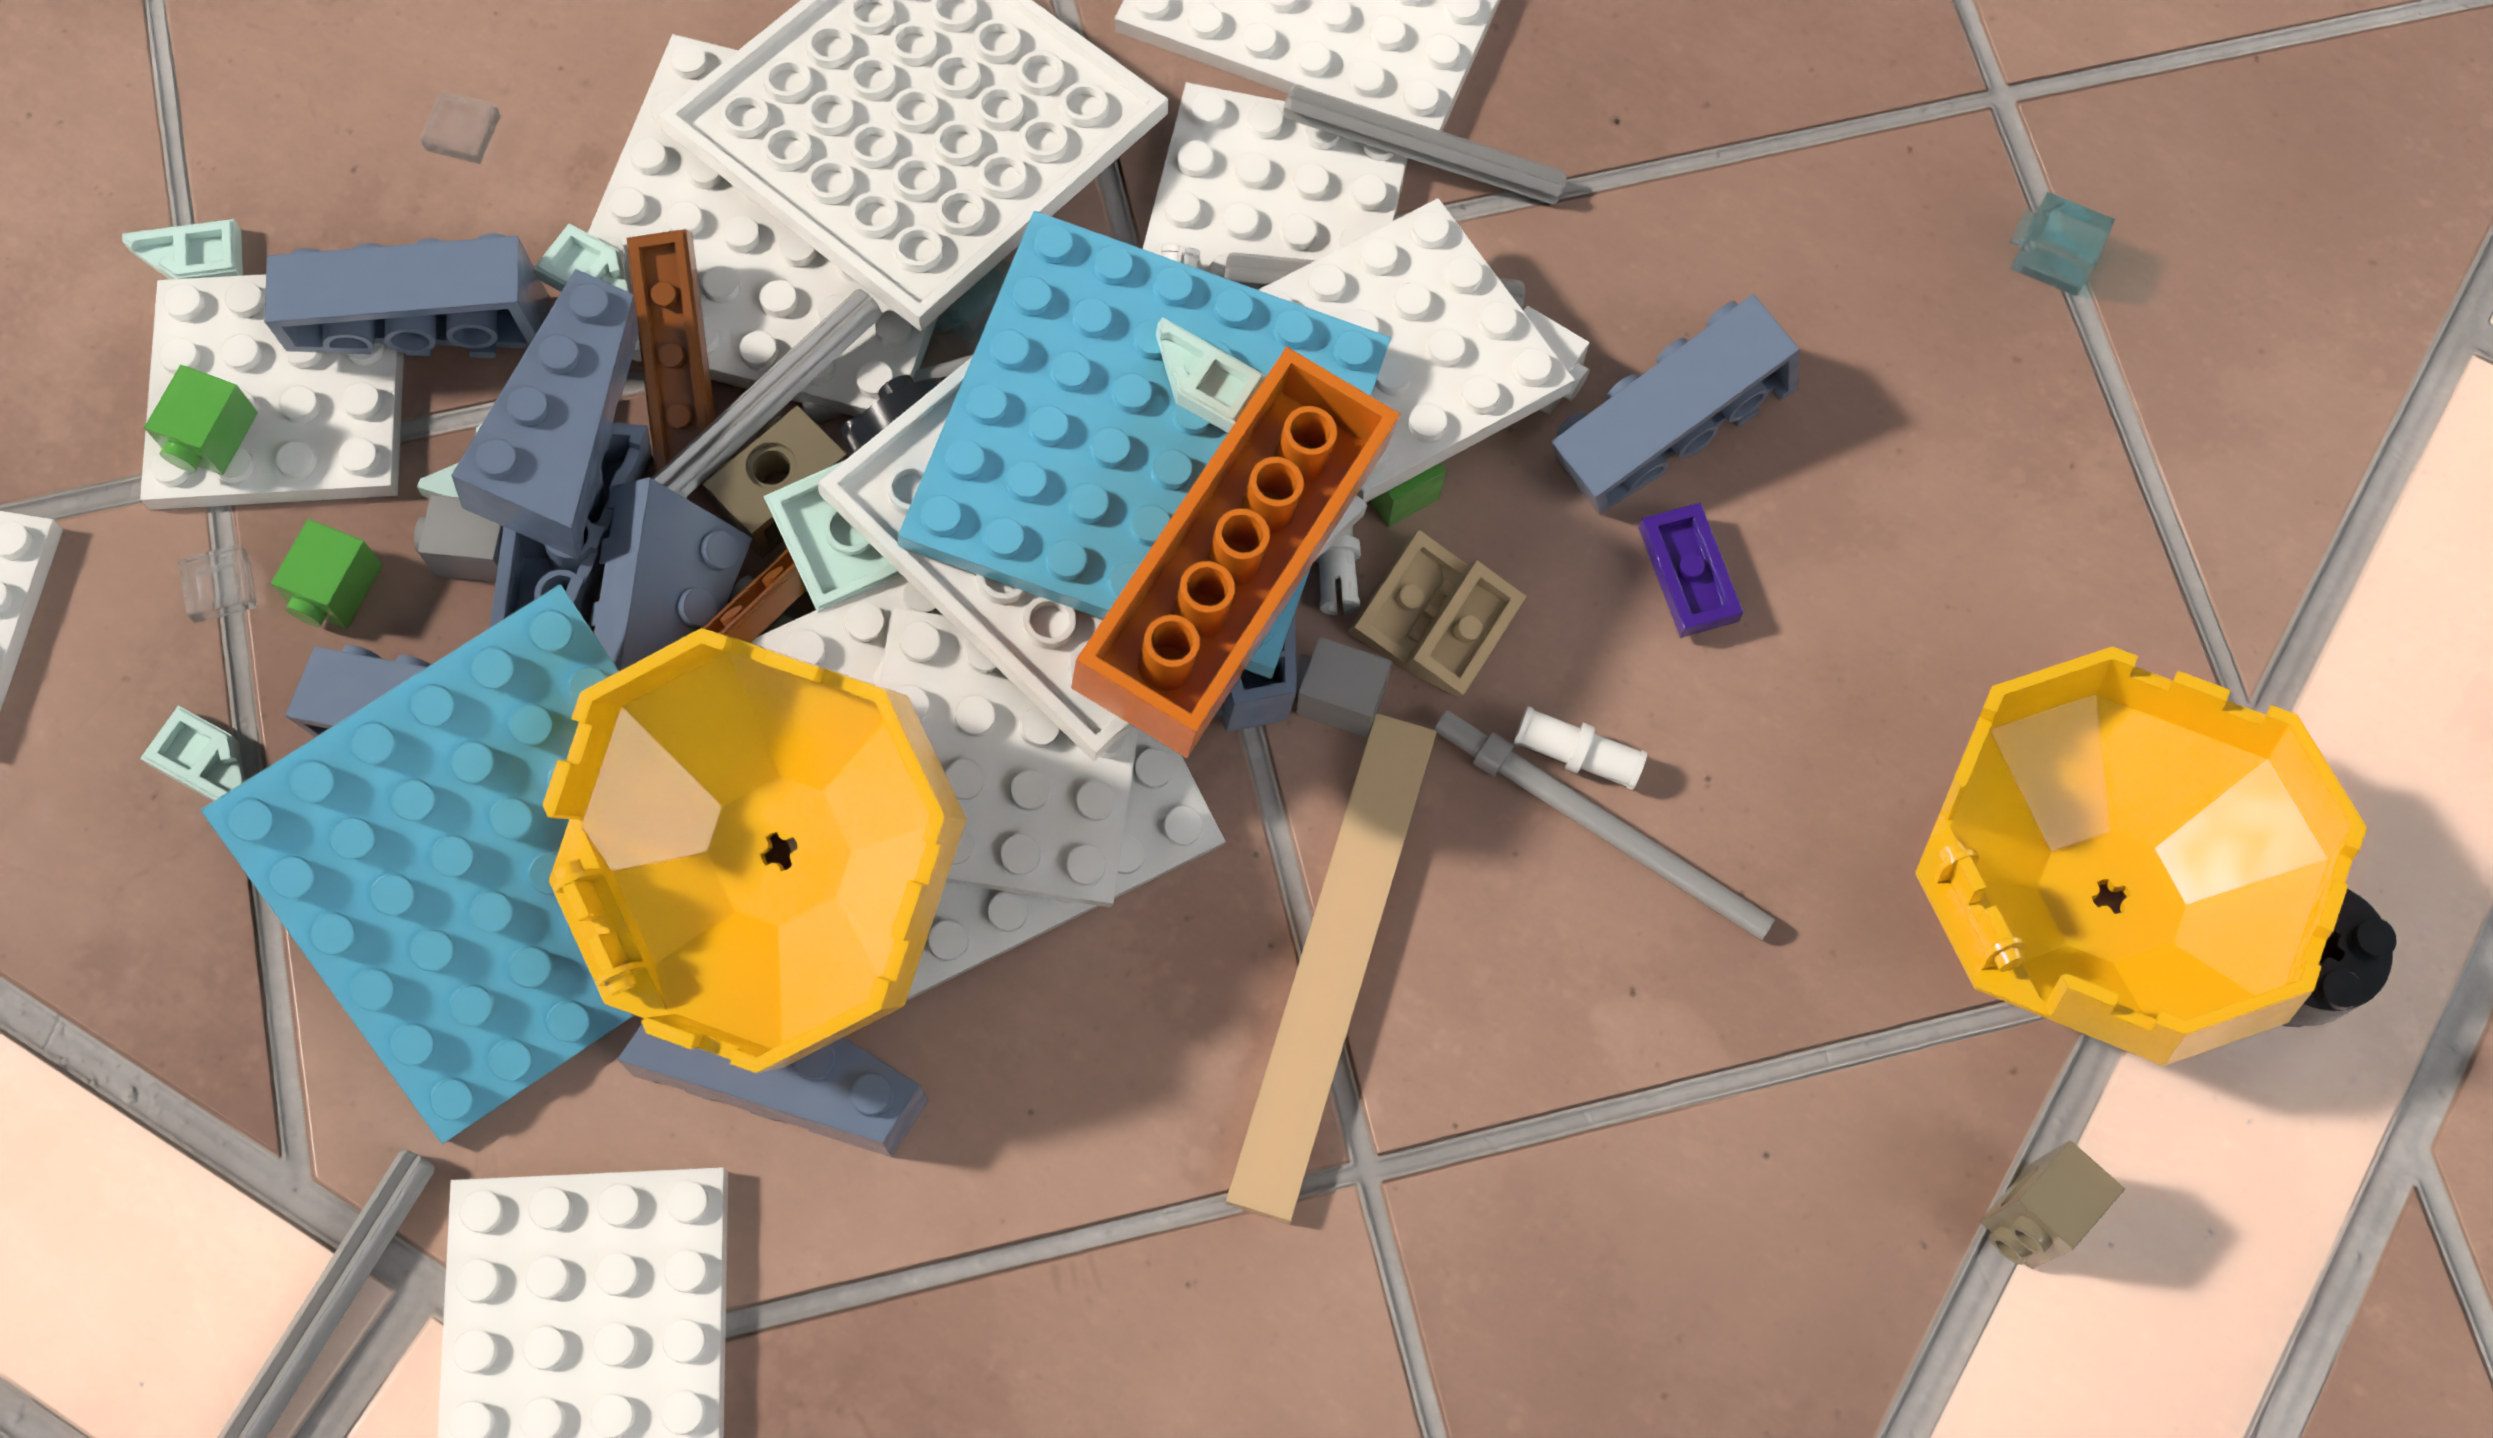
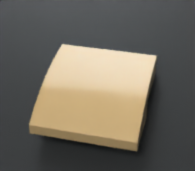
M1418 530L1410 536L1348 630V633L1413 675L1460 698L1468 690L1527 596L1478 560L1468 566L1421 530Z

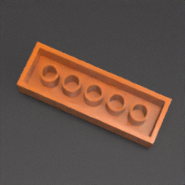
M1286 346L1077 657L1071 689L1185 758H1188L1383 455L1401 414Z

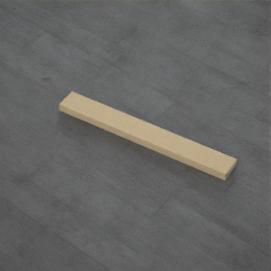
M1377 713L1375 715L1226 1199V1205L1291 1224L1436 738V730Z

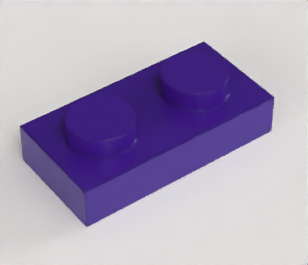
M1701 503L1642 518L1638 529L1680 638L1739 622L1744 612Z

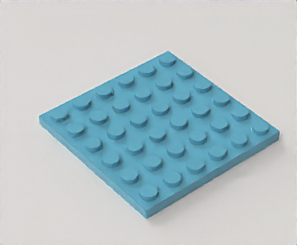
M1033 211L899 531L898 546L1104 619L1228 434L1175 403L1156 338L1157 325L1162 317L1266 376L1287 346L1370 396L1391 337ZM1310 568L1245 670L1272 678Z
M561 584L200 810L441 1144L634 1016V1014L604 1004L549 883L569 819L548 818L542 804L557 760L567 759L579 723L571 718L580 692L619 672Z

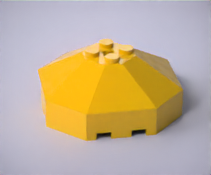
M703 628L580 692L571 718L579 723L567 759L557 760L542 806L548 818L569 819L549 883L604 1004L645 1018L641 1020L646 1034L690 1050L702 1049L731 1060L730 1064L754 1073L784 1068L905 1006L967 820L908 695ZM775 833H778L782 840L794 839L797 842L798 849L790 854L792 866L787 870L780 863L768 864L764 854L773 848L770 837Z
M2112 646L1991 687L1915 875L1975 990L2159 1065L2166 1066L2289 1023L2314 991L2322 967L2319 965L2326 940L2334 930L2349 885L2346 883L2353 859L2361 849L2367 826L2298 714L2273 705L2269 706L2265 714L2228 701L2230 689L2178 670L2173 680L2135 666L2138 659L2137 655ZM2106 884L2111 892L2123 891L2127 898L2120 905L2121 913L2114 914L2109 906L2097 907L2093 900L2100 893L2099 885Z

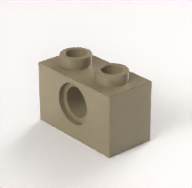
M797 405L784 417L778 416L767 422L759 431L756 440L737 456L732 455L710 475L709 479L703 483V486L714 511L726 523L752 537L750 547L763 558L783 541V537L764 496L848 459V456ZM772 473H789L780 483L773 485L763 483L764 479Z
M2069 1140L2030 1163L1979 1222L1992 1233L1990 1241L2002 1255L2016 1264L2023 1265L2026 1263L2033 1269L2074 1250L2125 1191V1188L2074 1142Z

